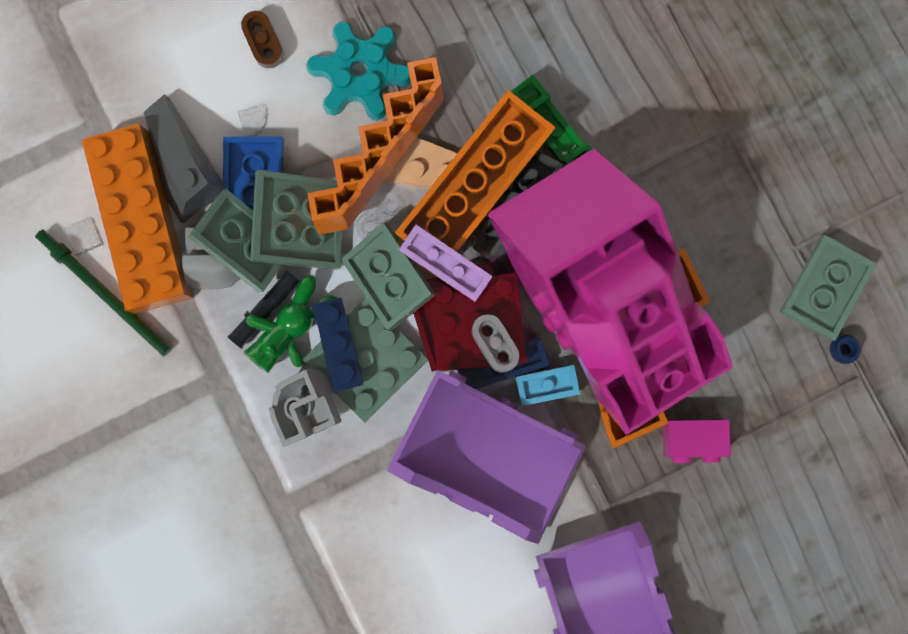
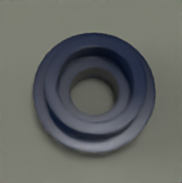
M848 334L839 335L830 344L832 358L841 364L853 363L858 359L861 352L858 340ZM842 344H845L848 348V352L845 355L840 351Z

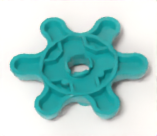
M339 22L332 30L333 38L337 43L336 51L327 57L319 55L310 57L307 60L306 69L311 76L325 77L331 82V92L323 100V108L327 114L338 115L348 103L356 101L365 107L369 118L381 120L386 115L385 103L382 98L384 89L391 85L404 87L411 83L408 66L395 65L389 61L387 56L389 49L396 42V34L389 27H381L373 38L360 40L355 36L350 24ZM359 62L367 66V71L362 76H356L351 72L352 67L359 64Z

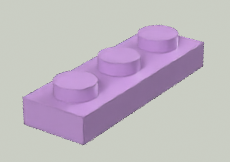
M418 225L414 226L399 251L475 302L492 278L490 274Z

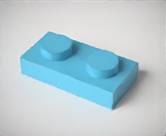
M574 365L515 377L521 406L580 394Z

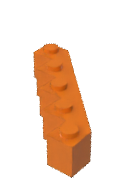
M436 57L407 62L412 89L383 94L388 121L359 126L363 154L333 160L338 187L308 193L312 222L319 235L350 228L444 101Z

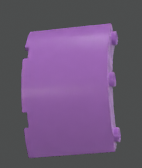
M437 370L387 471L408 484L435 495L439 493L467 510L476 511L486 517H489L491 514L493 515L491 522L526 541L539 544L586 446L577 441L578 434L562 427L561 432H558L516 410L518 407L516 403L504 397L499 402L465 384L466 377L452 370L449 375Z
M641 522L535 556L539 569L533 571L539 588L545 587L558 626V628L553 629L554 634H675L670 620L673 618L665 594L659 588L656 576L659 574L652 545Z

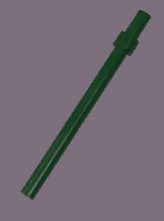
M44 229L35 235V238L50 251V256L59 264L63 263L163 357L172 350L137 315L125 311L123 302L71 255L72 251L64 243L59 244Z

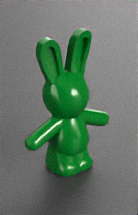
M306 275L302 278L292 302L279 311L276 322L252 314L246 318V323L249 326L265 332L243 354L266 373L271 371L285 350L295 367H301L304 363L294 338L306 334L310 330L313 321L316 320L313 306L308 309L306 308V304L317 285L316 278L313 275ZM327 295L319 299L316 303L336 299L337 297H335L334 295Z

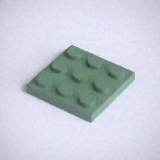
M257 170L255 172L250 261L330 270L340 269L342 230L319 235L312 222L308 193L338 187L337 181Z
M365 298L347 315L364 385L335 392L364 423L428 362V359L397 328L386 330ZM320 341L303 360L312 369H317L324 373L331 381L322 342Z

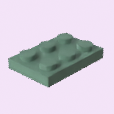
M224 189L219 193L188 237L258 293L264 292L281 267V264L250 261L253 210L228 189Z
M383 222L342 257L341 261L386 330H394L432 299L436 293L413 259L399 251L402 246L401 241L390 225Z
M823 235L820 237L779 312L827 340L835 341L877 264L834 239Z

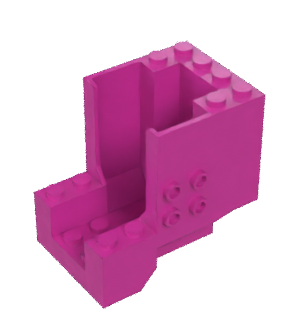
M592 149L488 213L529 300L542 314L543 317L541 319L550 333L556 331L557 334L555 336L564 350L570 348L576 355L596 398L626 435L733 368L724 337L710 316L693 300L660 204L595 149Z

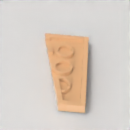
M416 137L384 182L430 189L457 153Z

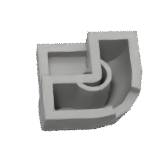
M185 228V255H182L184 279L189 289H223L231 287L232 284L240 280L237 275L188 237L194 228Z
M306 369L283 380L275 387L276 391L273 395L272 407L269 408V412L282 447L291 445L342 422L331 396L334 393L332 382L319 370Z

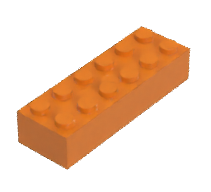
M507 90L395 231V234L405 241L414 226L418 225L458 253L552 135L556 127L511 91Z
M138 123L81 139L125 311L139 314L192 299V291L188 288L184 279L182 253L169 204L164 193L149 132Z

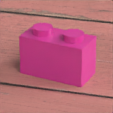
M667 420L668 424L662 426L663 455L673 458V463H691V457H702L705 463L721 462V457H731L729 420Z

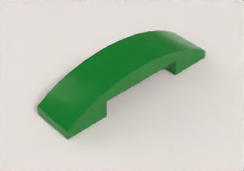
M533 74L511 90L514 95L556 127L544 144L560 163L566 166L592 150L587 142L583 143L551 103V96Z

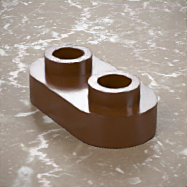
M261 11L248 12L242 19L241 28L255 60L264 68L278 66L284 54L268 16ZM256 26H262L260 32L253 31ZM268 51L274 52L271 58L264 57L265 53Z

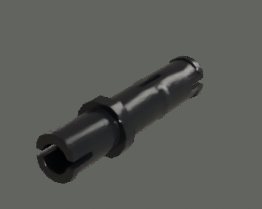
M286 270L250 312L246 311L244 313L245 318L227 337L242 349L258 330L246 323L247 316L252 314L268 319L297 287L300 281Z

